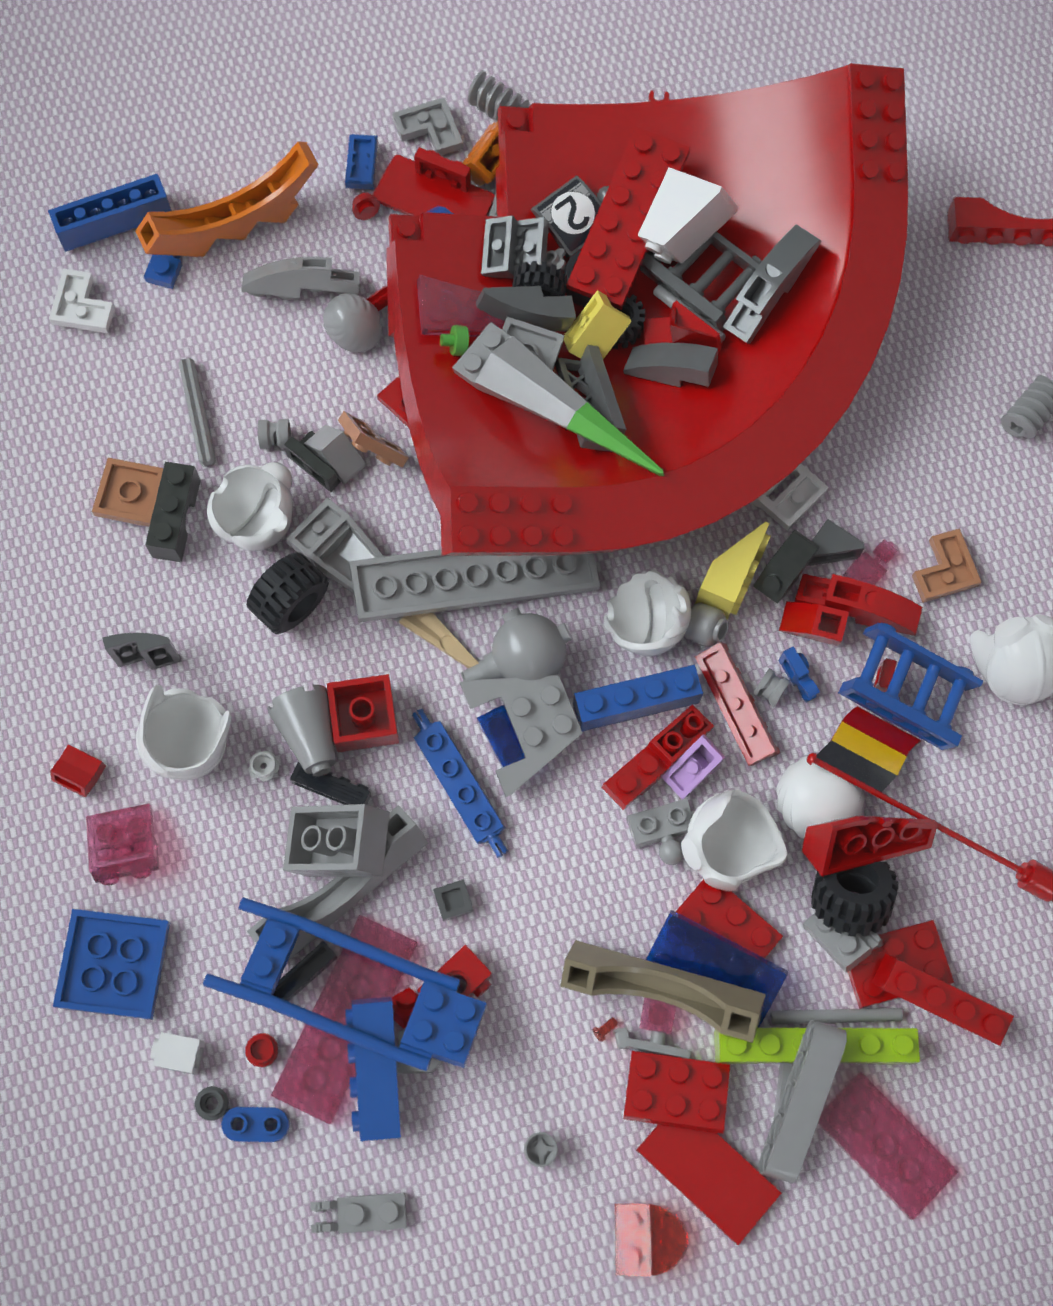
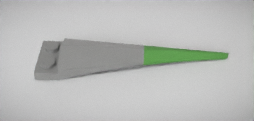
M492 322L487 325L452 367L455 374L476 389L553 422L659 476H664L663 469L527 347Z

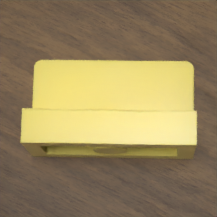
M597 290L564 335V342L568 351L579 358H582L587 345L599 346L602 358L604 359L629 326L631 319L626 314L612 307L607 295Z

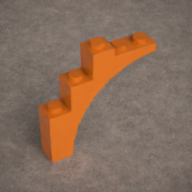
M298 141L272 169L244 188L211 203L189 209L169 212H147L135 232L146 254L204 257L217 238L245 240L258 221L285 223L299 205L295 196L319 164L308 143Z

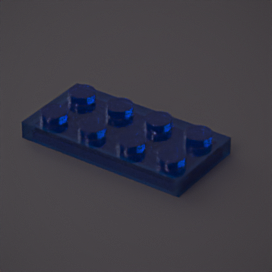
M673 910L670 911L645 959L766 994L758 1028H760L788 975V970Z

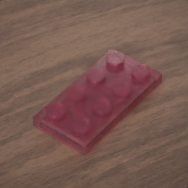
M858 1072L822 1110L818 1121L820 1127L909 1220H914L958 1173L949 1161L862 1072Z

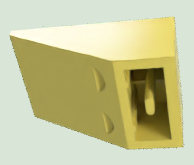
M765 521L711 562L695 604L700 602L718 608L724 612L727 620L731 613L737 615L771 537L766 534L770 523Z

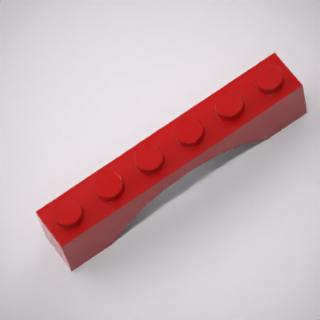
M954 197L947 211L949 242H959L961 244L976 242L990 245L1010 243L1018 246L1043 244L1047 247L1053 246V218L1035 219L1011 214L980 197Z

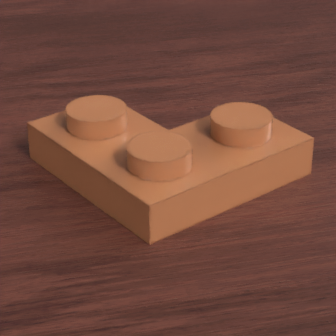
M346 411L342 412L338 422L345 429L343 431L344 434L353 440L351 444L363 453H367L370 450L384 464L391 466L394 463L403 468L409 457L400 446L377 435L365 421Z
M960 528L932 536L929 543L938 565L915 571L912 575L922 603L975 588L982 583Z

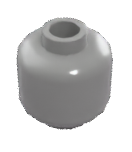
M699 602L691 607V619L684 635L688 640L711 647L717 642H722L725 638L729 622L722 610Z

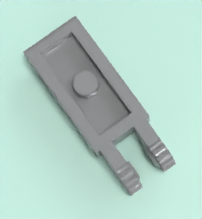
M405 1193L337 1198L336 1201L310 1203V1209L315 1212L337 1209L338 1223L317 1222L311 1225V1233L338 1231L339 1234L407 1228Z

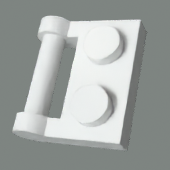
M802 464L791 473L797 478L774 501L768 496L787 477L752 502L756 507L763 509L787 531L829 488Z

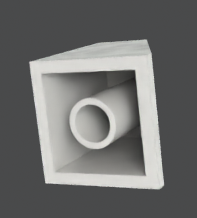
M668 168L638 236L646 243L645 248L655 253L654 257L667 264H670L672 260L682 264L737 212L738 206L722 186Z

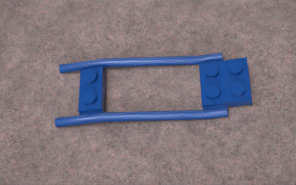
M245 897L241 899L239 910L267 919L266 924L241 976L240 984L207 973L203 981L204 987L266 1007L382 1056L424 1071L428 1070L431 1058L465 1068L487 1003L456 993L461 979L428 969L305 917ZM300 930L424 981L399 1047L272 995L296 944Z

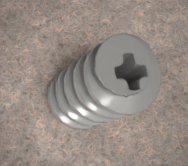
M484 70L476 75L468 91V103L471 106H477L480 112H485L488 117L494 118L496 122L498 121V108L500 106L529 107L528 99L520 104L522 100L521 94L518 93L511 98L513 95L511 88H507L503 92L504 83L499 82L494 87L495 77L490 76L485 81L487 73Z
M1043 375L1036 377L1034 382L1023 392L1021 398H1018L1014 406H1011L1007 414H1004L1001 418V425L1005 431L1015 437L1034 438L1037 434L1036 430H1040L1044 425L1043 422H1047L1050 419V414H1053V380Z

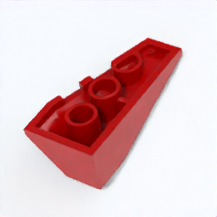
M853 816L832 820L806 828L802 852L819 874L825 876L929 849L932 847L938 823L935 820L874 816Z

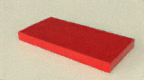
M657 1124L636 1149L644 1159L736 1245L743 1241L781 1195V1192L760 1174L718 1133Z

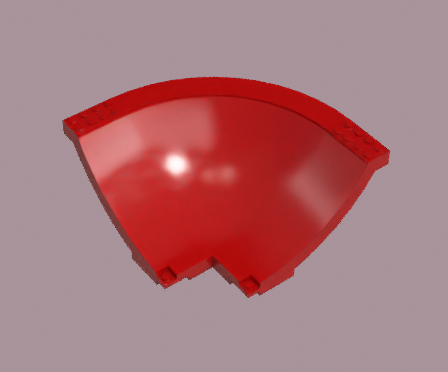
M850 63L846 66L811 76L763 87L674 100L610 104L532 103L528 108L500 106L498 108L499 167L496 169L497 217L422 212L419 216L390 214L388 216L389 247L386 249L389 337H394L402 395L418 462L431 498L441 516L442 556L578 555L614 552L672 539L712 524L746 506L791 474L823 442L843 416L872 368L892 316L901 282L907 241L908 164L904 68ZM635 126L690 147V153L682 172L722 186L738 206V210L717 232L751 258L756 256L763 261L774 246L796 224L822 240L789 293L784 292L751 344L744 342L727 329L722 332L726 337L721 343L722 350L718 353V365L709 387L686 381L682 382L681 387L624 374L623 370L633 347L644 345V327L641 337L637 338L635 344L632 345L629 342L627 348H622V344H618V349L611 348L603 361L626 427L624 435L663 469L664 476H659L614 452L581 448L576 433L476 389L455 374L452 369L462 356H452L449 346L440 345V335L450 334L453 325L467 326L469 332L468 348L490 322L503 329L505 321L489 315L476 306V301L483 288L512 287L513 279L485 277L481 274L486 219L513 216L519 221L536 218L531 208L577 175L597 197L599 189L604 186H610ZM548 233L547 252L556 251L560 247L551 233ZM710 244L682 275V281L687 285L695 284L723 253ZM564 255L563 258L566 261V263H568L570 257L566 258ZM672 260L670 264L665 262L661 264L668 269L670 266L674 267L678 262ZM732 261L703 292V297L709 302L712 300L716 301L744 270ZM639 270L628 298L634 294L637 297L636 303L641 300L643 303L642 309H645L646 313L645 319L671 317V308L653 295V291L658 285ZM736 297L725 308L726 313L724 315L726 320H728L739 302L736 300ZM573 302L577 319L585 307ZM553 331L562 335L566 334V332ZM563 341L558 358L580 361L581 358L570 353ZM554 366L553 372L558 375L556 366ZM567 370L575 377H580L577 371ZM576 388L574 389L581 397L586 398V395Z

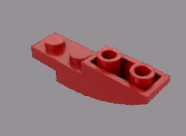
M802 574L795 602L819 604L849 612V617L855 618L856 624L872 626L877 623H886L893 626L896 632L916 636L923 610L922 606L894 592L867 582L832 574L831 579Z
M692 704L650 740L643 750L604 782L601 788L624 810L635 799L646 793L662 778L661 776L703 734L706 736L713 729L714 725Z

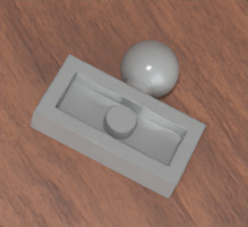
M687 798L627 816L626 820L636 849L661 841L662 844L659 848L661 860L668 865H676L681 862L684 857L681 843L674 840V837L688 833V826L693 814Z

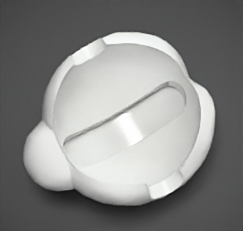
M270 462L261 467L246 464L229 470L223 476V482L220 487L211 493L208 500L207 517L213 531L221 539L232 542L239 548L247 551L265 550L277 544L286 535L292 520L293 501L289 491L292 484V475L289 469L280 463Z

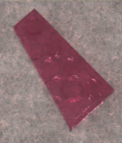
M419 275L417 289L422 334H450L453 325L467 326L469 337H478L490 322L503 329L504 320L493 317L477 308L476 301L481 293L480 291Z

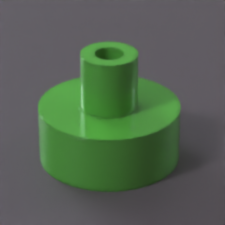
M453 325L450 334L440 335V345L449 346L452 356H462L467 351L469 346L467 326Z

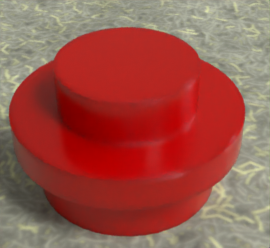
M361 193L352 202V212L359 220L373 218L380 209L378 199L370 193Z
M265 1033L256 1034L251 1037L245 1048L248 1061L257 1067L271 1065L279 1053L277 1041L271 1035Z

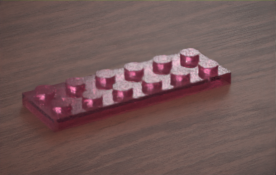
M359 915L349 935L409 961L418 945L417 941L362 915ZM343 948L312 1012L346 1025L345 1009H352L351 1000L392 997L404 973ZM306 1024L271 1096L332 1125L350 1087L349 1077H355L356 1075L355 1063H348L347 1043L351 1042Z

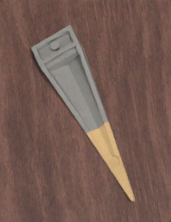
M328 497L286 538L287 544L295 551L301 552L322 573L353 593L350 561L384 557L352 517ZM434 613L392 618L465 667L470 668L479 664Z

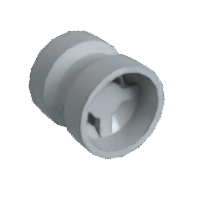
M279 419L277 422L258 420V442L260 449H270L272 446H279L281 449L285 448L284 444L291 438L289 419Z
M545 1132L532 1134L524 1144L525 1158L535 1167L548 1166L557 1156V1143L551 1135Z

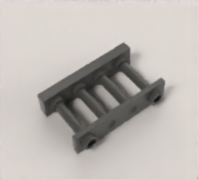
M716 231L682 264L678 262L674 267L670 266L667 269L661 264L662 261L654 257L655 253L648 251L639 270L657 285L663 286L715 328L723 332L725 330L723 326L727 321L724 315L726 313L725 308L740 293L762 260L756 256L751 258ZM710 244L723 253L695 284L687 285L682 281V275ZM733 261L744 271L716 301L712 300L709 302L703 297V292Z

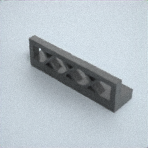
M587 345L580 361L558 358L555 363L558 376L573 390L576 388L586 395L585 400L624 434L626 427L599 346ZM567 370L577 371L580 377H575ZM577 434L581 448L610 451Z

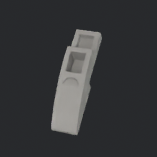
M329 257L283 259L262 265L243 274L241 292L257 297L272 295L284 300L300 299L301 288L316 293L331 291L339 295L344 293L359 295L360 272L333 269L332 258Z

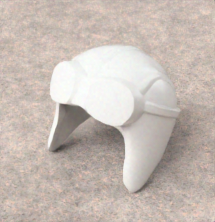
M1036 614L1032 617H1013L999 624L992 635H988L980 630H976L971 634L970 646L976 665L989 688L998 698L1011 704L1028 705L1044 700L1053 694V618L1042 614Z
M161 685L154 686L147 696L136 732V747L140 758L152 771L164 778L173 780L200 778L210 773L222 760L232 717L230 712L226 711L213 698L203 697L189 689L176 688L164 692Z
M732 789L716 794L700 804L690 820L688 833L681 842L682 853L687 864L697 871L709 886L724 891L736 890L742 883L751 880L765 871L782 865L787 859L785 843L771 814L758 799L741 790Z

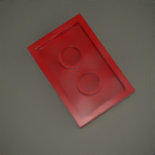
M704 879L667 921L740 986L745 983L783 937L782 934L732 891L716 889L705 883Z
M934 920L878 934L882 939V946L876 947L867 958L848 972L859 1009L900 998L872 983L885 953L948 984L954 983Z
M632 1051L623 1119L723 1134L731 1064Z

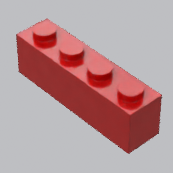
M885 953L872 980L873 984L999 1046H1001L1014 1018L1013 1015L887 953Z

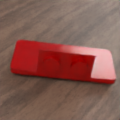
M420 147L414 155L415 161L401 155L393 156L373 192V196L378 199L381 205L405 215L416 216L437 206L447 208L452 214L487 216L495 197L492 192L471 184L470 167H467L460 161H452L442 157L433 150L428 151Z

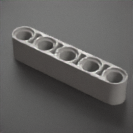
M814 1020L810 1021L807 1025L759 1160L760 1174L792 1184L796 1182L846 1046L847 1034L845 1030Z

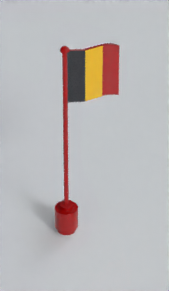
M858 706L853 708L841 720L830 742L818 754L810 753L807 756V763L809 765L814 763L917 819L932 820L882 793L897 777L907 755L921 740ZM938 823L937 830L1016 871L1019 888L1045 902H1053V869L1034 859L1018 866Z

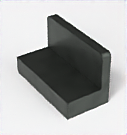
M313 431L308 432L300 442L291 437L284 444L287 456L328 491L332 492L341 483L337 478L336 472L304 446V443L315 433Z

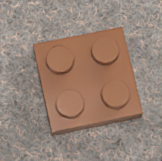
M108 457L92 508L93 515L149 527L163 468Z

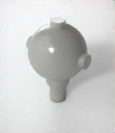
M515 608L502 615L505 623L499 628L494 637L492 652L484 655V659L479 661V664L461 672L463 681L516 677L523 680H539L549 675H558L566 659V643L571 641L572 637L565 623L557 626L550 619L542 615L533 613L521 614L519 608Z

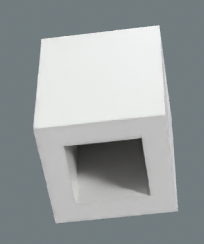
M161 1032L160 1038L155 1039L153 1042L150 1058L154 1059L153 1066L198 1075L205 1042L199 1039Z

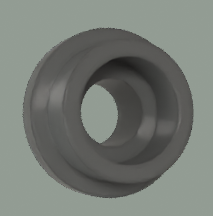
M215 1086L202 1089L195 1099L197 1114L209 1121L221 1118L229 1106L228 1096L225 1091ZM211 1097H215L218 1100V1106L214 1110L207 1108V1101Z

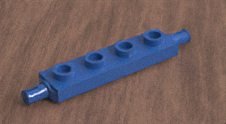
M423 709L417 710L419 715L414 712L412 717L421 730L413 738L476 843L484 844L489 842L496 857L503 856V854L509 851L499 836L506 828L443 723L441 721L431 723Z

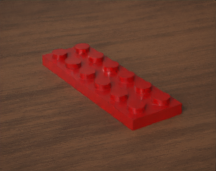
M635 126L568 279L567 289L592 298L598 290L607 295L613 307L622 310L647 253L646 243L638 236V233L668 168L682 172L690 153L689 146Z

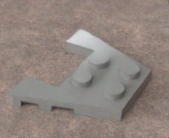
M549 675L539 680H523L516 677L460 682L470 709L497 698L502 699L524 753L525 759L495 770L505 797L513 794L582 734L559 675Z

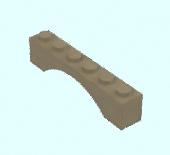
M575 940L565 958L560 987L591 996L624 994L662 1001L696 1015L721 1034L752 1043L760 1022L766 994L577 940Z

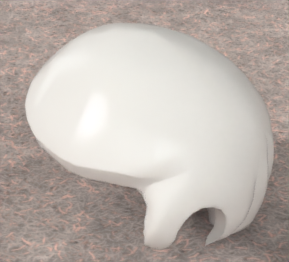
M651 569L645 574L635 573L629 582L619 585L616 596L607 602L608 616L605 614L603 618L605 629L613 633L614 641L620 647L637 655L655 656L670 650L682 639L691 619V602L685 587L678 585L672 576L667 578L657 570Z
M807 756L789 765L778 782L776 789L778 795L777 809L782 813L787 826L803 839L805 838L808 826L842 818L862 816L865 800L863 790L814 763L809 765L807 763Z

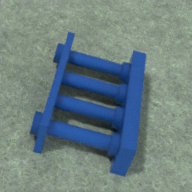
M877 623L865 628L863 634L875 641L861 676L843 682L838 694L941 750L958 747L962 735L952 730L951 722L964 690L967 691L982 686L983 680L974 676L972 670L956 666L900 635L889 624ZM887 647L900 654L901 657L887 691L882 692L873 687L872 680ZM914 662L927 669L913 706H908L900 702L898 695L911 663ZM939 676L953 685L940 718L935 721L926 716L927 713L924 710Z

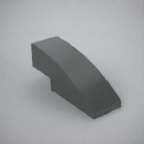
M541 286L483 288L476 301L478 309L493 317L505 321L508 316L550 331L567 332L576 319L572 296L543 297Z
M654 343L633 347L623 373L681 387L683 381L709 387L718 365V348L688 343Z

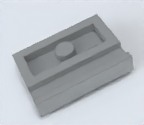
M815 914L803 922L804 929L846 973L867 958L876 947L882 946V939L872 931H870L869 936H862L860 933L856 934V937L848 936V933L843 931L840 934L835 932L834 927L828 928L823 924L824 919H818Z

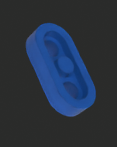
M234 1107L225 1113L221 1127L224 1135L232 1141L278 1142L288 1134L290 1120L283 1110L274 1107ZM240 1117L244 1121V1126L241 1130L236 1131L233 1128V1121ZM270 1118H274L277 1121V1128L274 1131H268L266 1128V1122Z

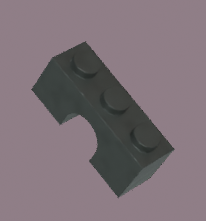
M165 461L145 543L152 558L182 562L188 538L186 531L188 507H195L201 481L195 466Z

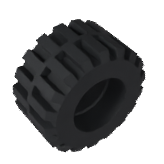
M294 552L275 562L261 575L253 586L246 605L273 633L281 634L299 625L315 610L327 591L329 579L301 552Z
M879 861L821 876L817 871L811 896L812 908L816 909L815 915L818 919H824L823 924L828 928L832 926L835 928V932L842 934V931L847 932L848 936L856 937V934L859 933L862 936H869L870 931L874 933L881 931L882 926L885 927L889 922L898 893L899 885L898 881H896L897 876L895 872L889 870L890 865L886 861Z

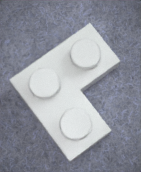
M63 268L49 317L52 325L101 333L109 332L115 307L113 302L88 299L94 280L92 273Z

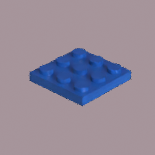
M72 909L53 1007L153 1020L171 922L168 920Z

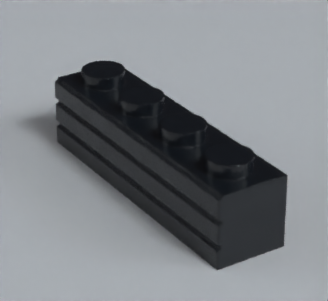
M297 762L290 777L292 784L343 805H367L371 798V793L367 786L359 783L356 786L350 783L351 780L343 776L339 778L332 776V772L314 777L313 774H307L299 762Z
M323 940L280 978L272 995L289 1002L338 958L337 955Z

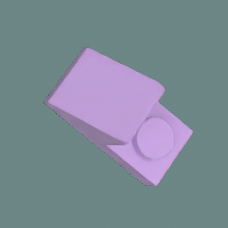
M703 734L661 777L681 799H685L706 777L713 774L719 768L726 757Z

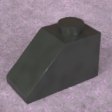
M793 530L768 562L753 587L778 604L789 593L820 546L797 530Z

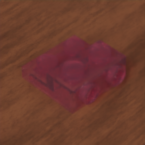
M149 803L86 816L88 864L95 883L100 882L103 885H114L122 877L132 875L134 878L143 879L149 877L152 871L160 870L158 844L154 836L153 812Z

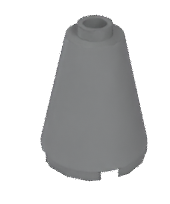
M313 685L314 690L305 691L304 687L301 686L275 697L272 700L273 707L268 706L267 710L307 774H313L314 777L328 774L331 771V767L336 763L328 692L326 687L322 685Z

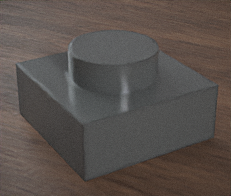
M464 879L433 889L443 922L474 912Z

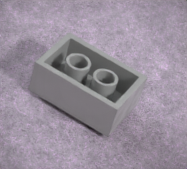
M366 804L291 807L283 871L306 877H382L390 812Z

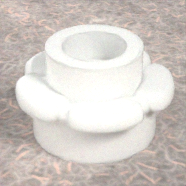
M270 751L255 753L249 760L250 767L248 770L250 775L255 779L259 778L260 781L271 780L274 773L276 774L279 771V761L275 759V755ZM266 764L267 767L265 769H262L261 765Z

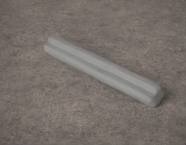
M192 358L182 359L178 364L198 459L201 466L213 465L216 462L196 365Z

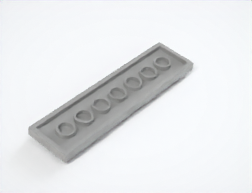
M439 549L350 561V572L359 623L598 591L600 588L594 553L555 556H442V550Z

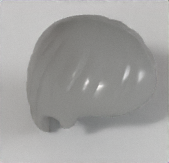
M344 293L334 297L326 306L323 314V325L329 337L344 350L359 353L368 351L378 344L382 334L380 314L377 308L367 299L357 294Z

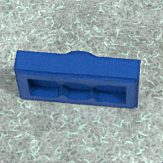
M349 135L345 175L346 188L374 190L378 147L377 136Z

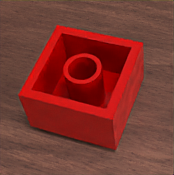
M389 674L326 683L333 739L337 753L399 744Z

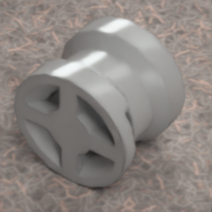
M769 668L753 694L758 697H765L768 699L769 704L775 707L789 685L790 680L779 678L775 675V671Z

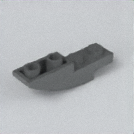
M796 224L774 246L736 297V300L739 301L723 327L744 342L751 344L784 292L789 293L822 240Z

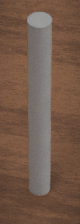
M901 1008L771 1011L770 1018L771 1024L809 1023L812 1020L820 1023L902 1021L903 1013Z

